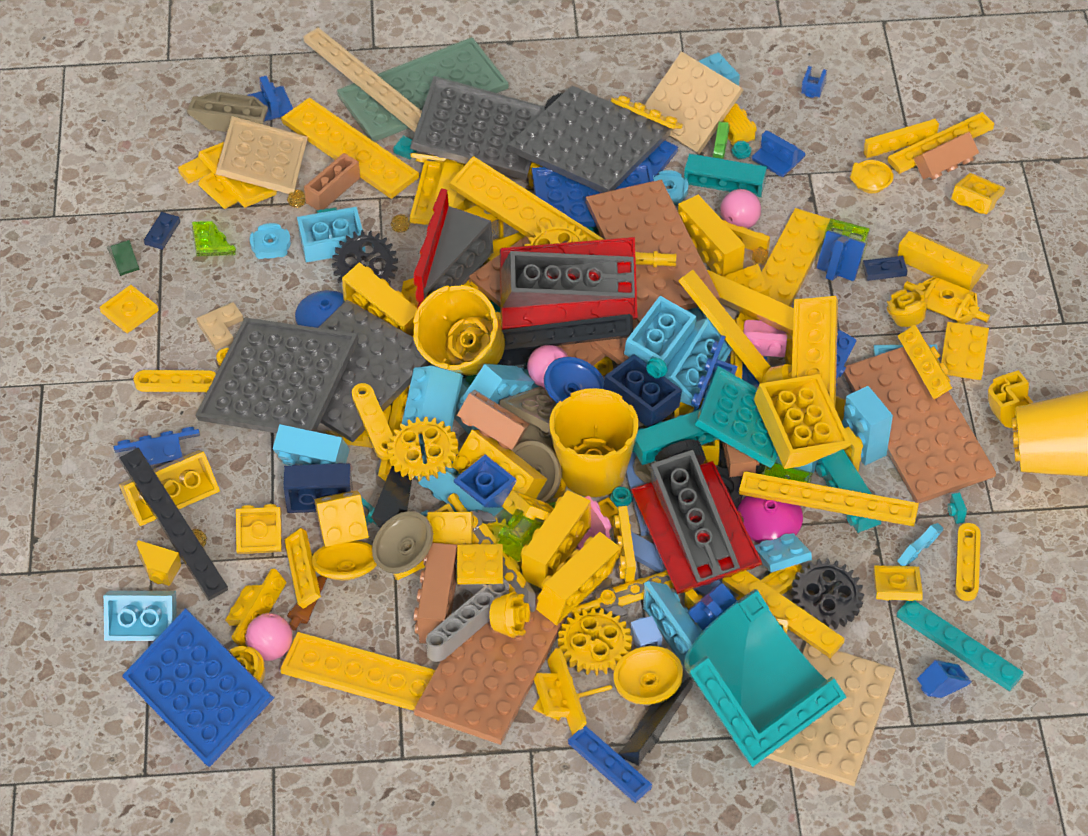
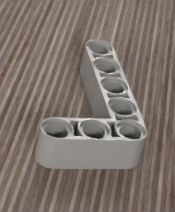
M456 560V562H455L456 582H457V560ZM503 579V584H459L473 593L474 596L427 635L426 648L427 656L430 660L436 662L444 660L490 621L489 613L492 601L509 593V583L505 579Z

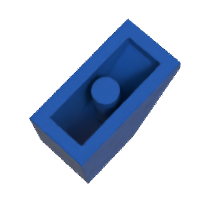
M935 660L917 678L922 685L921 690L927 696L943 698L972 683L960 665Z

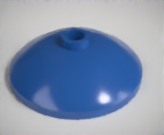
M323 290L306 296L296 308V324L319 328L345 302L343 293Z
M562 357L556 359L548 366L544 374V385L549 396L558 403L570 397L571 393L579 390L603 389L604 378L590 363L575 357Z

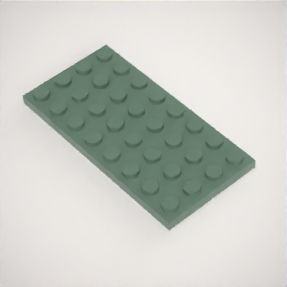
M473 37L376 74L421 111L423 110L434 76L494 93L509 89L507 80ZM355 83L337 90L338 97L372 141L376 142L409 128Z

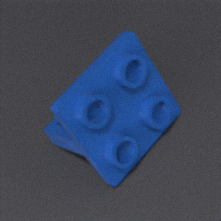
M267 75L259 77L261 91L247 95L256 97L268 107L264 121L283 117L293 109L284 86L274 87L273 82H269Z
M766 130L762 134L761 148L752 156V160L761 166H766L768 170L784 177L805 157L806 153Z
M828 230L817 263V269L827 272L825 278L832 281L838 276L854 281L866 245L865 242Z
M719 583L689 609L688 614L704 630L719 615L735 604L737 599L723 583Z

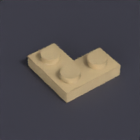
M234 302L196 319L197 324L216 351L233 342V336L227 328L242 322L243 315Z

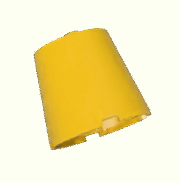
M466 285L445 286L431 293L419 306L413 321V338L421 355L431 364L468 376L477 375L484 364H498L504 352L505 339L493 305L480 291Z
M591 388L571 393L570 397L556 404L551 413L549 424L555 453L561 465L562 479L566 486L578 495L585 497L609 495L615 488L622 485L627 473L638 433L636 411L632 405L622 400V396L609 390Z
M1088 391L1015 407V418H1012V430L1015 431L1013 432V447L1016 448L1014 449L1015 462L1019 461L1020 472L1088 477Z

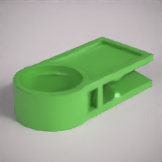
M719 121L713 158L724 159L730 127L728 122Z

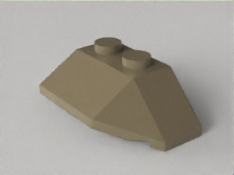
M213 92L200 97H192L187 112L207 129L227 132L232 116L263 124L268 107L254 96Z

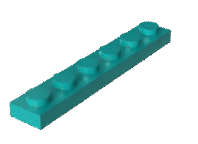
M915 600L907 601L897 612V618L1009 692L1023 677L1024 671Z

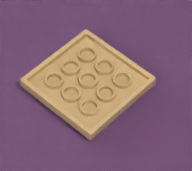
M681 52L645 105L646 109L661 111V115L665 117L672 116L677 118V122L683 124V127L681 129H671L669 136L697 154H700L717 130L719 121L722 122L744 90L742 87Z
M232 116L216 174L293 195L308 137Z

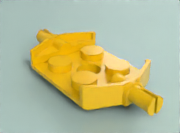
M933 276L918 285L908 281L904 284L903 289L911 292H916V289L923 291L924 296L928 300L927 309L954 319L957 323L965 324L973 320V318L987 323L990 318V314L979 311L977 293ZM949 295V296H951L952 298H951V299H946V298H944L943 296Z

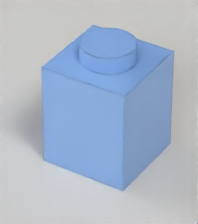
M653 616L641 617L631 622L630 635L636 648L645 646L662 647V635Z

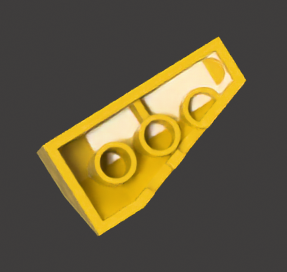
M446 158L433 206L441 188L448 190L449 206L459 209L463 205V201L466 198L451 189L449 185L466 165L465 163H458Z

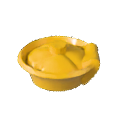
M876 160L855 162L850 175V179L858 189L871 194L881 192L884 188L888 187L894 177L888 165Z

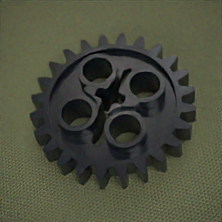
M361 230V236H358L354 231L352 239L346 235V243L340 240L339 245L341 248L335 247V252L338 255L332 256V259L337 261L332 263V268L337 269L334 271V276L340 275L337 282L341 283L342 278L359 262L362 263V260H364V262L369 261L367 267L371 268L377 277L385 279L391 285L389 278L395 279L396 275L393 272L398 271V267L393 265L398 263V259L392 258L397 252L390 251L393 244L386 245L387 238L385 237L380 240V233L374 237L371 230L368 235H365L364 231ZM364 246H371L373 251L365 253L362 248ZM380 253V256L374 257L375 254ZM354 257L356 263L348 264L345 259ZM382 262L385 267L378 270L374 267V264Z
M818 559L816 565L810 561L807 568L802 566L800 572L796 573L794 577L796 580H793L791 584L794 587L790 591V594L794 596L791 602L798 603L797 606L829 627L832 624L834 629H837L839 623L845 627L847 620L853 622L855 616H858L859 608L864 603L861 601L864 597V593H861L863 585H856L860 578H852L854 570L845 571L846 564L840 568L838 567L837 560L831 565L829 559L826 560L825 564H822L821 560ZM823 577L829 578L832 582L825 581ZM838 582H840L841 584L838 585V586H836V587L833 589L832 594H830L829 592H830V590H832V588L834 587V585L837 584ZM807 590L815 592L816 595H810ZM839 593H844L848 598L841 597ZM823 594L826 595L817 606L813 605L821 599ZM823 606L831 608L832 611H826Z

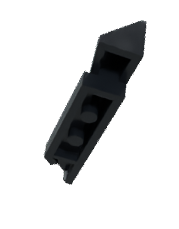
M394 466L390 469L372 514V519L379 528L393 516L408 510L412 480H409L408 474L402 477L400 471L395 472Z
M688 677L683 681L678 690L669 698L651 704L629 738V742L618 753L623 759L639 766L646 754L652 751L693 685L692 677Z

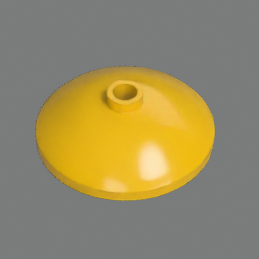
M351 541L327 547L323 546L312 556V567L317 573L323 577L340 581L362 577L370 573L377 564L372 554L373 546L361 541Z
M657 646L640 647L624 655L617 663L613 675L614 684L619 694L630 702L637 704L658 703L672 696L680 687L683 680L682 664L679 658L668 649Z

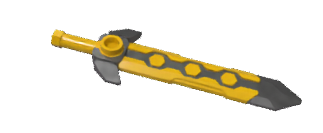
M456 493L448 497L447 500L454 506L457 512H468ZM480 510L478 512L470 511L473 512V544H499L486 526V524L496 522L494 516L491 513ZM503 551V579L509 583V593L524 594V603H529L530 612H534L536 609L535 592Z
M666 571L611 588L612 578L604 580L597 588L596 600L578 605L571 614L574 617L575 612L580 615L583 609L589 612L592 608H600V610L603 608L606 615L612 611V616L620 615V617L628 615V612L622 606L644 599L645 582L652 581L667 584L670 589L673 586Z

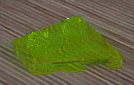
M212 221L192 222V233L197 257L236 254V247L234 245L230 246L226 241V236L217 229V226Z

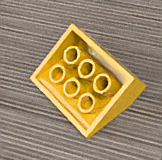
M819 374L759 384L754 402L784 469L805 466L851 445Z

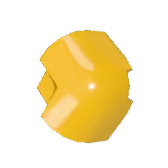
M1019 370L993 379V383L988 389V402L991 411L1008 428H1012V418H1015V407L1034 403L1028 396L1029 382Z

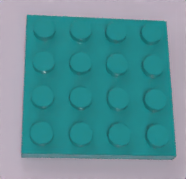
M718 366L713 373L695 426L771 468L778 454L754 402L758 388Z

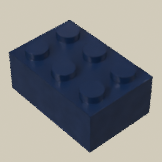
M634 354L605 375L603 389L622 396V400L633 406L638 420L645 426L651 427L679 408L682 389L664 376L659 378L652 377L646 368L648 364Z
M350 463L284 466L283 488L287 513L317 512L314 499L353 491Z

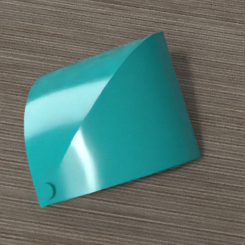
M756 589L745 595L710 623L693 642L684 661L686 670L752 767L847 698L835 678L830 677L826 680L800 652L769 610L770 608Z

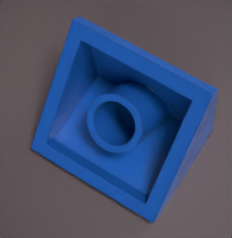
M484 455L456 477L454 483L485 508H501L514 487L516 478L487 455Z

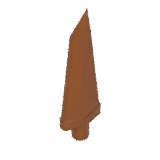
M322 575L317 577L320 593L327 580ZM317 600L304 609L296 603L292 610L289 611L287 617L292 619L289 625L293 631H296L300 623L307 624L309 622Z

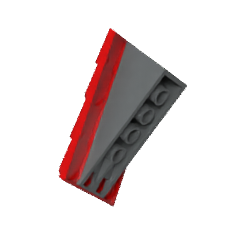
M441 188L433 206L434 213L428 224L427 236L420 250L421 257L414 271L416 301L418 302L417 310L424 299L434 291L445 286L464 285L469 280V276L477 271L493 253L491 220L449 206L448 190Z
M635 237L501 248V329L631 314L633 320H636L638 314Z
M693 450L651 464V482L631 489V494L676 594L688 592L702 585H708L714 581L731 577L734 574L762 565L758 552L713 461L699 465Z

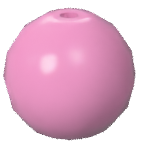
M736 189L724 197L720 205V215L722 220L749 229L757 223L761 216V204L758 197L751 191Z
M544 345L535 349L527 363L530 378L535 381L536 385L545 388L544 374L548 366L556 359L568 357L567 353L562 348L553 345Z
M265 613L251 621L248 625L245 639L247 647L256 649L264 661H273L286 654L290 649L293 636L292 629L284 618L274 613Z

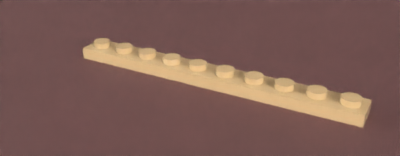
M319 27L304 36L306 44L411 130L416 131L422 113L420 109Z

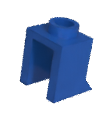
M808 66L802 82V94L809 98L820 97L826 84L827 70L823 69L821 77L816 78L811 76L812 66Z

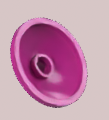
M746 496L741 501L737 510L751 540L757 543L777 539L784 534L794 533L797 535L803 523V512L799 505Z

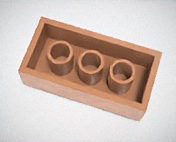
M432 543L428 554L423 560L426 566L425 570H421L420 583H422V589L419 588L417 593L419 607H415L414 621H416L415 634H419V643L426 644L427 635L452 614L457 583L455 575L457 545Z

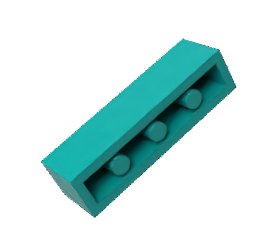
M689 153L684 169V179H687L688 185L728 192L744 189L751 191L757 197H762L767 167Z
M698 409L695 412L680 415L665 422H659L654 426L639 429L633 450L641 464L645 465L654 462L655 456L664 448L680 441L695 439L703 445L718 440V438L695 426L700 411Z
M843 449L818 460L816 471L819 477H823L826 486L872 494ZM846 514L849 525L853 526L857 533L881 525L882 522L881 520Z

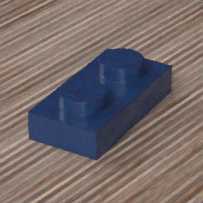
M161 212L144 238V244L163 250L180 224V217Z
M903 256L863 260L862 266L867 281L904 277L908 273Z

